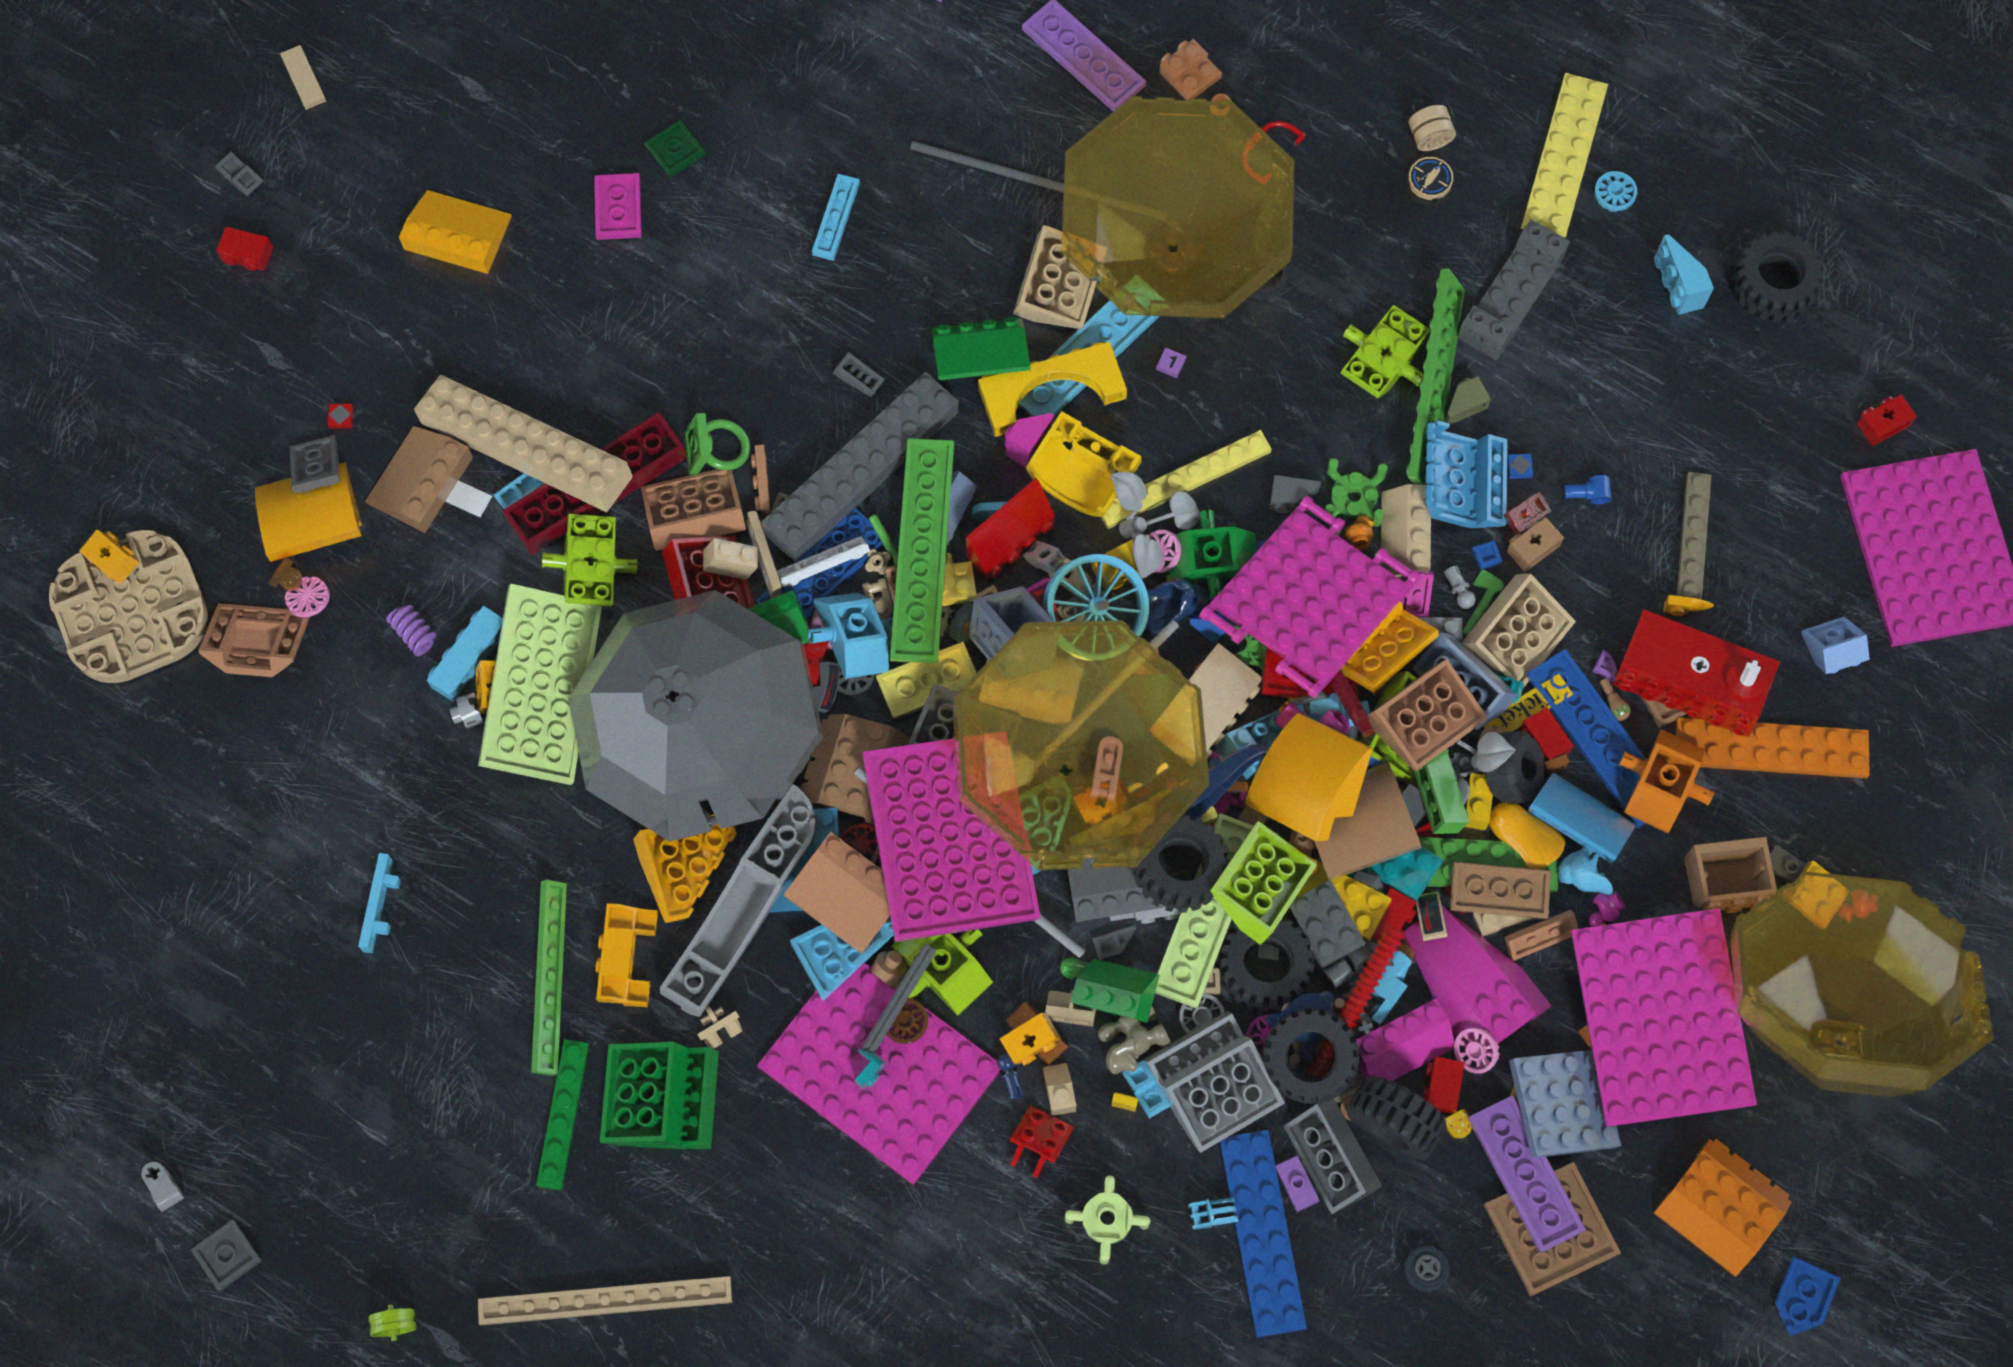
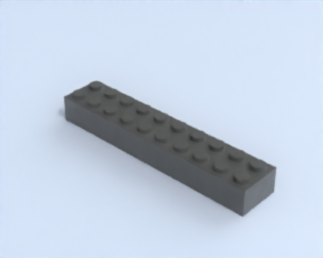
M925 372L762 521L764 534L796 563L906 461L908 439H930L958 413L959 401Z

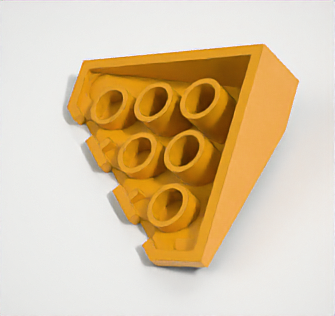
M715 825L711 832L670 842L650 829L640 830L633 840L639 861L665 923L690 917L693 908H691L697 897L700 898L709 883V880H707L713 869H717L725 855L723 852L728 842L733 841L737 834L735 826L720 829L719 825Z

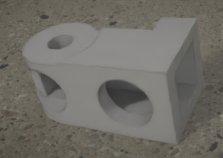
M1036 541L1030 550L1024 554L1027 562L1037 569L1040 568L1048 572L1051 577L1063 565L1068 563L1059 548L1044 542Z

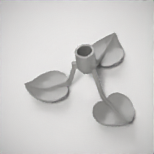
M1118 472L1110 475L1115 486L1117 498L1123 508L1133 511L1130 515L1126 516L1127 520L1120 523L1119 531L1124 538L1134 539L1133 554L1138 573L1142 579L1159 569L1163 562V554L1159 544L1155 540H1149L1148 535L1142 534L1147 525L1174 517L1175 524L1179 529L1188 530L1198 523L1199 509L1189 494L1182 491L1176 492L1170 498L1172 513L1145 521L1144 518L1135 516L1143 507L1141 501L1147 495L1143 481L1133 473Z
M1486 733L1479 740L1478 751L1462 742L1461 739L1456 741L1457 744L1475 754L1471 760L1474 771L1462 772L1458 776L1455 773L1463 803L1467 801L1469 796V784L1463 779L1464 777L1470 776L1471 773L1491 772L1501 766L1516 751L1499 733Z

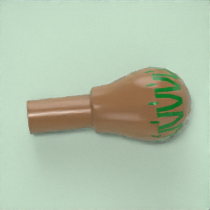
M1607 678L1601 680L1599 684L1607 696L1608 708L1618 721L1627 719L1631 711L1629 704L1618 693H1615Z

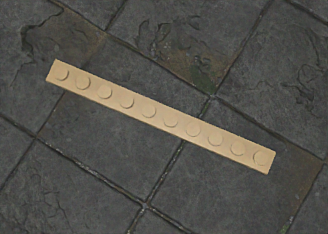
M731 1277L478 1299L479 1325L732 1303Z

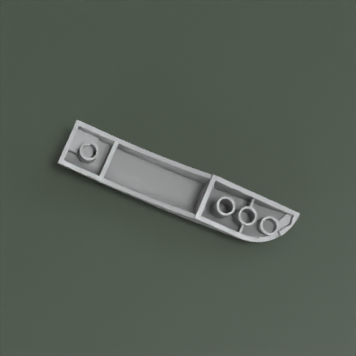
M792 784L741 858L738 867L713 909L660 987L661 995L681 1006V1010L698 1017L702 1015L762 925L812 841L815 831V817L812 805L803 791L794 784Z

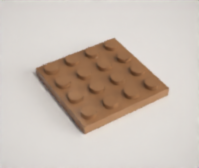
M1574 1162L1555 1170L1554 1173L1581 1220L1585 1231L1541 1254L1508 1193L1484 1204L1530 1297L1621 1254Z

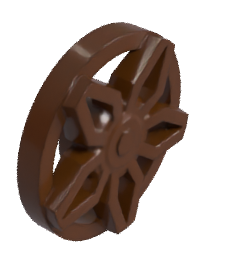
M908 998L904 1004L906 1010L899 1012L891 1026H896L893 1035L889 1031L886 1034L889 1039L898 1044H911L918 1041L925 1034L928 1026V1016L924 1007L918 1001ZM907 1003L913 1004L919 1009H913L909 1012ZM922 1012L919 1017L914 1018V1014ZM924 1017V1025L921 1030L915 1022H919ZM915 1027L919 1034L912 1032L911 1029ZM897 1031H903L901 1036L899 1038H896ZM906 1031H908L909 1035L913 1036L911 1039H903L906 1036Z

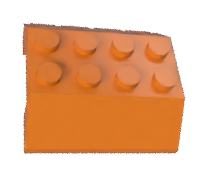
M1709 1139L1697 1154V1158L1673 1190L1667 1194L1654 1214L1736 1277L1765 1243L1786 1214L1792 1202L1788 1199V1193L1776 1184L1773 1187L1769 1185L1771 1180L1755 1168L1751 1171L1749 1169L1750 1164L1736 1153H1733L1731 1156L1728 1153L1730 1149L1717 1139L1714 1141Z

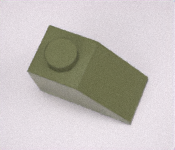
M1479 377L1473 379L1466 378L1459 382L1445 420L1446 423L1450 425L1488 409L1491 399Z

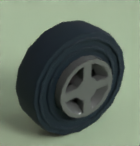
M1418 1247L1409 1253L1405 1260L1404 1273L1406 1279L1412 1287L1419 1291L1431 1292L1438 1290L1449 1277L1450 1266L1442 1251L1435 1247Z

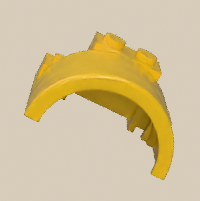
M1061 411L1026 466V470L1033 480L1036 478L1042 488L1059 501L1087 515L1102 517L1107 513L1117 497L1110 475L1115 470L1134 474L1141 464V456L1122 445L1119 447L1083 427L1080 421ZM1064 441L1072 443L1071 450L1063 445Z

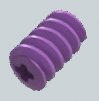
M412 605L399 607L387 616L386 621L391 624L393 630H396L398 636L402 637L403 642L408 644L409 649L413 651L414 655L421 656L432 647L436 633H428L431 629L430 626H423L425 620L423 618L418 619V612L411 613L414 609Z

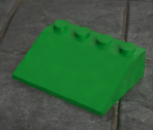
M1008 317L1002 321L988 319L982 323L963 322L957 326L943 324L937 326V328H932L934 355L939 380L1031 370L1022 318Z

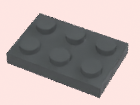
M335 435L290 446L291 486L294 494L307 492L322 486H331L340 482L338 444Z
M1331 880L1295 898L1290 905L1295 918L1304 931L1306 938H1309L1311 947L1323 968L1366 945Z

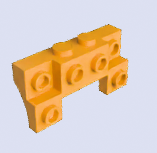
M607 904L604 934L599 936V949H602L601 958H597L596 973H599L596 997L598 1002L648 1007L651 983L650 981L632 980L636 935L656 936L657 910L634 908L622 904Z

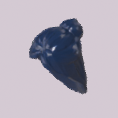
M1175 578L1172 581L1162 583L1156 588L1147 590L1149 615L1144 631L1158 634L1172 620L1178 622L1187 615L1194 613L1200 598L1195 586L1185 579ZM1136 601L1135 610H1138V603H1137V601Z

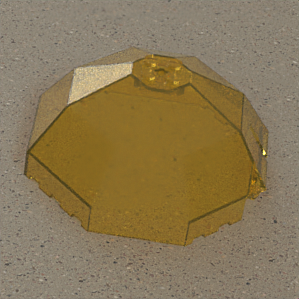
M1133 96L1065 152L1061 253L1090 281H1098L1099 284L1096 287L1124 315L1224 319L1291 262L1293 251L1294 160L1231 100L1211 102L1207 101V99L1189 98V101L1167 97L1142 99L1141 96ZM1177 245V252H1170L1168 246L1174 247Z
M1123 620L1024 623L1016 634L1002 646L995 656L985 664L954 699L953 718L959 801L1037 870L1083 869L1085 859H1088L1092 869L1137 867L1209 786L1201 689L1196 684L1188 681L1181 674L1182 672L1171 662L1166 661L1155 652L1156 649L1142 637L1139 638L1131 631ZM1108 736L1118 738L1123 745L1114 802L1107 801V798L1098 796L1097 799L1090 797L1098 747L1101 740ZM1063 765H1067V769L1072 770V773H1069L1068 776H1064L1059 771ZM1100 782V787L1109 789V784Z
M1805 871L1799 875L1796 881L1791 884L1787 883L1778 889L1775 895L1769 899H1763L1745 915L1742 913L1736 917L1730 940L1737 1013L1760 1041L1821 1090L1885 1097L1925 1091L1994 1039L1988 1004L1984 1003L1987 995L1979 955L1973 951L1966 952L1960 947L1966 927L1954 918L1948 919L1938 912L1940 909L1938 906L1925 897L1922 899L1911 891L1912 887L1905 882ZM1963 1013L1961 1019L1953 1023V1019ZM1841 1041L1842 1045L1845 1046H1840L1836 1042Z

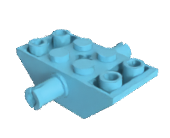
M860 593L815 598L814 604L824 627L808 630L807 637L810 640L809 643L829 641L845 679L888 672V639L886 632L892 631L893 617L880 619L872 598Z

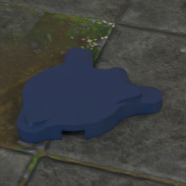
M1322 991L1318 994H1300L1293 998L1283 1011L1268 1015L1267 1024L1273 1027L1285 1015L1303 1008H1318L1333 1013L1334 996L1328 991ZM1305 1032L1298 1035L1291 1044L1297 1040L1299 1042L1300 1058L1304 1061H1312L1317 1044L1325 1036L1316 1032Z

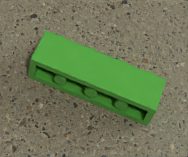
M1446 749L1419 770L1414 771L1433 834L1458 833L1469 823L1468 813L1455 778V771L1449 759L1448 749Z

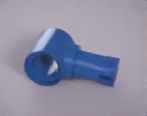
M1597 475L1589 478V481H1585V484L1565 485V499L1586 498V500H1591L1593 504L1608 503L1612 500L1610 478L1606 475Z

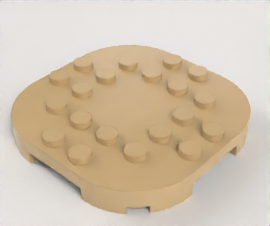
M141 530L126 534L127 538L117 542L120 546L124 544L134 552L133 557L139 561L138 565L122 584L109 578L81 552L69 558L58 569L59 574L54 583L51 582L49 591L50 607L60 627L68 649L67 653L74 664L85 675L94 680L105 683H120L131 680L185 657L197 647L204 636L208 623V611L191 564L183 550L173 539L157 534L155 531Z

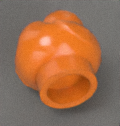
M1365 515L1358 516L1355 519V524L1344 529L1343 536L1345 541L1359 551L1367 549L1373 538L1372 527L1374 522Z

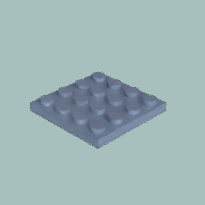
M1592 1050L1514 1058L1509 1061L1532 1158L1612 1149L1621 1146L1617 1126H1605Z

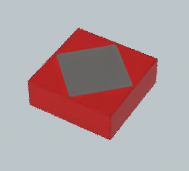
M329 404L328 427L352 428L353 405Z

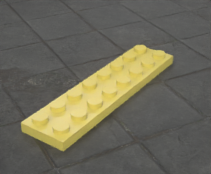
M1565 73L1521 229H1525L1532 219L1560 236L1566 237L1608 84Z

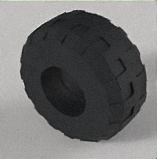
M1523 731L1499 733L1516 751L1495 770L1484 772L1486 784L1492 795L1503 803L1531 801L1540 792L1544 781L1545 766L1541 748L1532 736Z

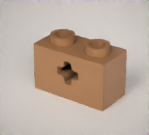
M1546 517L1540 522L1535 520L1527 527V532L1522 535L1518 533L1509 541L1510 546L1507 553L1524 572L1560 547L1564 539Z

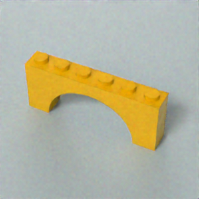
M1097 342L1089 348H1077L1068 354L1061 356L1053 355L1047 360L1040 362L1032 361L1030 362L1031 370L985 375L978 379V389L995 437L1004 435L1010 425H1015L1017 422L1016 411L1022 399L1032 389L1046 382L1072 380L1083 383L1100 396L1104 405L1125 400L1127 395V389L1110 342Z

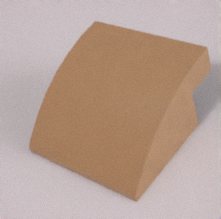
M1389 762L1366 770L1353 816L1335 818L1329 839L1327 841H1315L1328 880H1333L1421 849L1420 841Z

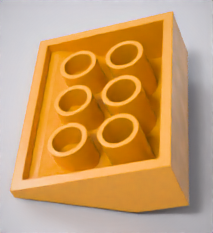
M427 190L407 217L399 239L404 250L488 274L511 219V214Z

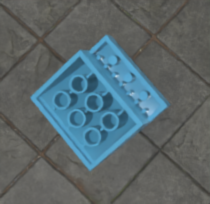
M1554 772L1528 810V812L1593 853L1598 854L1609 863L1614 862L1636 826L1629 819Z

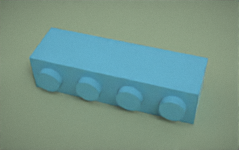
M485 606L472 615L471 623L466 629H462L459 632L455 644L444 652L442 661L438 666H434L428 674L427 682L430 687L452 702L456 700L473 678L478 663L485 661L499 643L503 618Z

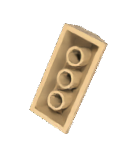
M1407 484L1381 493V510L1384 512L1381 522V548L1383 547L1388 550L1389 555L1411 570L1430 571L1431 515L1427 510L1426 486L1428 485ZM1382 562L1381 566L1402 581L1407 580L1406 577Z

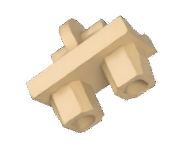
M708 1006L705 1009L708 1015L700 1019L703 1026L711 1021L713 1025L697 1035L700 1040H704L708 1047L713 1049L722 1044L721 1039L716 1033L719 1029L725 1027L731 1038L742 1032L737 1019L739 1018L737 1012L735 1011L718 1021L717 1018L724 1014L723 1009L720 1007L713 1012Z

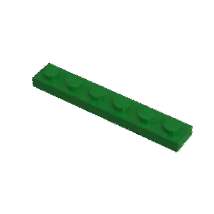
M564 1040L536 1184L537 1187L561 1191L563 1189L589 1043Z

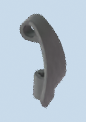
M1364 940L1365 946L1324 968L1322 967L1335 988L1340 987L1364 972L1362 968L1367 966L1366 961L1371 959L1370 954L1375 952L1373 948L1377 947L1378 944ZM1314 953V957L1316 958V960H1317L1318 963L1320 964V962H1319L1317 956H1316L1315 953Z

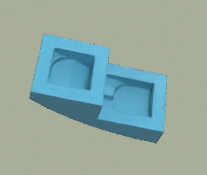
M1144 1061L1138 1063L1136 1071L1130 1072L1126 1070L1122 1072L1148 1118L1170 1107L1169 1101Z

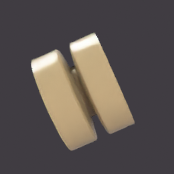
M1433 105L1421 109L1412 115L1408 122L1417 148L1421 151L1441 148L1450 143L1456 136L1448 110L1443 105Z

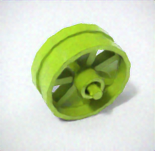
M388 1305V1310L369 1315L370 1336L391 1337L392 1341H396L398 1335L415 1331L417 1329L416 1322H414L415 1310L408 1308L393 1309V1305Z

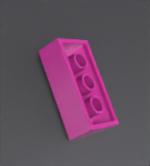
M1437 998L1357 1039L1359 1048L1358 1067L1363 1078L1375 1075L1386 1078L1389 1081H1394L1432 1061L1435 1056L1440 1057L1453 1050L1455 1041L1450 1021Z

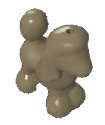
M1151 1007L1148 1022H1154L1158 1019L1153 1007ZM1122 1016L1117 1022L1104 1024L1098 1031V1037L1102 1042L1112 1041L1119 1032L1126 1034V1040L1123 1043L1113 1045L1107 1052L1106 1065L1110 1072L1114 1075L1126 1070L1134 1072L1138 1068L1136 1059L1145 1053L1151 1045L1168 1046L1171 1042L1162 1024L1157 1025L1152 1030H1147L1141 1026L1142 1021Z

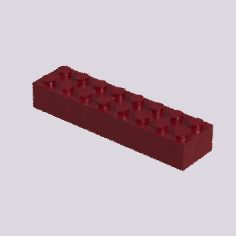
M660 413L655 414L600 449L626 461L633 476L613 504L687 458L684 446ZM546 483L502 510L506 521L530 556L566 534L569 514L596 516L603 511Z

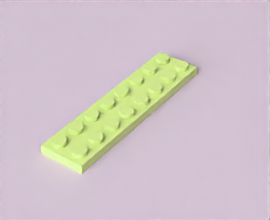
M1220 813L1213 833L1215 835L1220 834L1224 839L1221 845L1227 846L1229 853L1226 858L1230 862L1254 826ZM1201 863L1196 873L1195 879L1200 877L1203 870ZM1215 897L1207 905L1202 904L1201 908L1196 911L1188 908L1186 913H1181L1158 971L1160 976L1155 993L1198 1009L1232 920Z

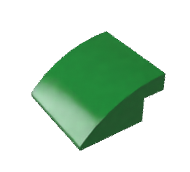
M675 1042L609 1044L600 1143L648 1148L711 1149L719 1051L711 1047L687 1048Z

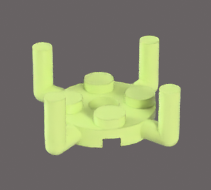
M1111 1175L1105 1178L1104 1192L1090 1199L1083 1211L1068 1210L1065 1213V1222L1067 1224H1072L1074 1221H1083V1226L1088 1236L1101 1243L1099 1258L1101 1264L1109 1262L1111 1244L1124 1239L1132 1225H1138L1141 1229L1145 1230L1150 1224L1148 1216L1133 1215L1129 1204L1120 1195L1114 1193L1115 1178ZM1105 1211H1109L1115 1216V1221L1110 1225H1105L1100 1220L1101 1214Z

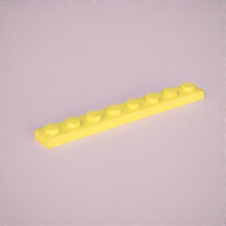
M1262 431L1253 433L1145 484L1147 495L1141 501L1143 507L1135 516L1169 501L1176 492L1182 491L1186 493L1271 453L1272 449ZM1116 498L1107 513L1101 518L1107 529H1110L1127 520L1126 516L1130 515L1133 511L1123 508L1118 498Z

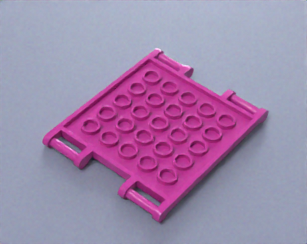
M1307 495L1214 600L1201 611L1199 617L1204 621L1208 620L1231 636V640L1237 644L1247 634H1250L1284 659L1278 664L1275 671L1280 675L1284 674L1308 691V695L1314 699L1416 584L1421 573L1406 567L1389 555V551L1383 547L1378 551L1373 560L1337 536L1338 532L1343 528L1345 521L1328 513L1315 504L1313 499ZM1307 510L1311 511L1332 527L1328 530L1305 514ZM1382 562L1386 563L1388 566H1390L1391 568L1399 572L1401 575L1406 577L1407 580L1403 582L1401 579H1399L1398 577L1390 573L1388 570L1380 566V564ZM1214 612H1219L1221 615L1226 617L1228 620H1230L1240 628L1237 630L1235 627L1230 625L1228 622L1223 620ZM1293 665L1317 683L1313 684L1290 666Z

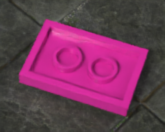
M639 173L594 176L596 239L641 238Z

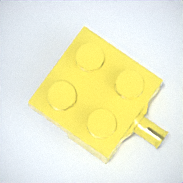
M947 553L948 560L946 558L942 606L974 602L977 595L972 562L952 563V555Z

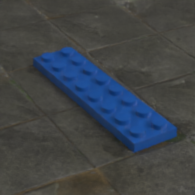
M1566 649L1527 672L1526 677L1551 707L1550 711L1624 811L1639 776L1638 773L1620 766L1619 762L1625 751L1640 759L1645 760L1646 758ZM1560 674L1566 684L1561 687L1555 685L1553 677ZM1550 679V683L1554 688L1563 689L1568 686L1573 695L1567 698V692L1564 700L1555 705L1541 684ZM1627 815L1630 821L1636 824V829L1646 824Z
M1264 1130L1228 1136L1220 1141V1148L1229 1195L1235 1198V1202L1231 1203V1206H1236L1237 1209L1233 1216H1238L1239 1222H1235L1256 1338L1306 1330L1305 1316L1269 1131Z

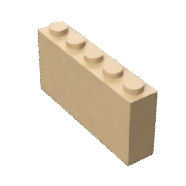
M1218 643L1149 732L1192 766H1195L1200 760L1205 762L1213 752L1209 749L1211 745L1217 746L1225 735L1221 732L1224 728L1229 730L1237 720L1234 718V715L1236 713L1241 715L1249 705L1246 702L1247 698L1253 699L1261 689L1257 685L1263 678Z

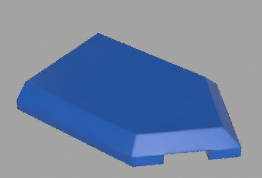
M1792 1256L1775 1300L1776 1307L1789 1337L1824 1323L1840 1281V1277L1795 1256Z

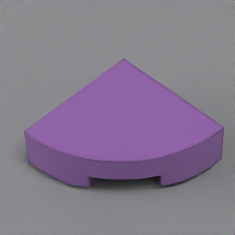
M1603 649L1592 672L1614 682L1617 676V668L1611 654Z

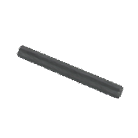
M927 944L923 945L862 1045L864 1050L871 1053L876 1052L935 955L936 950Z

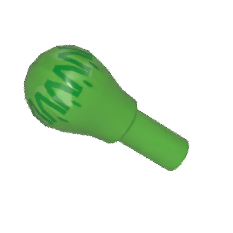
M1068 957L1062 961L1060 970L1066 978H1077L1088 966L1089 962Z

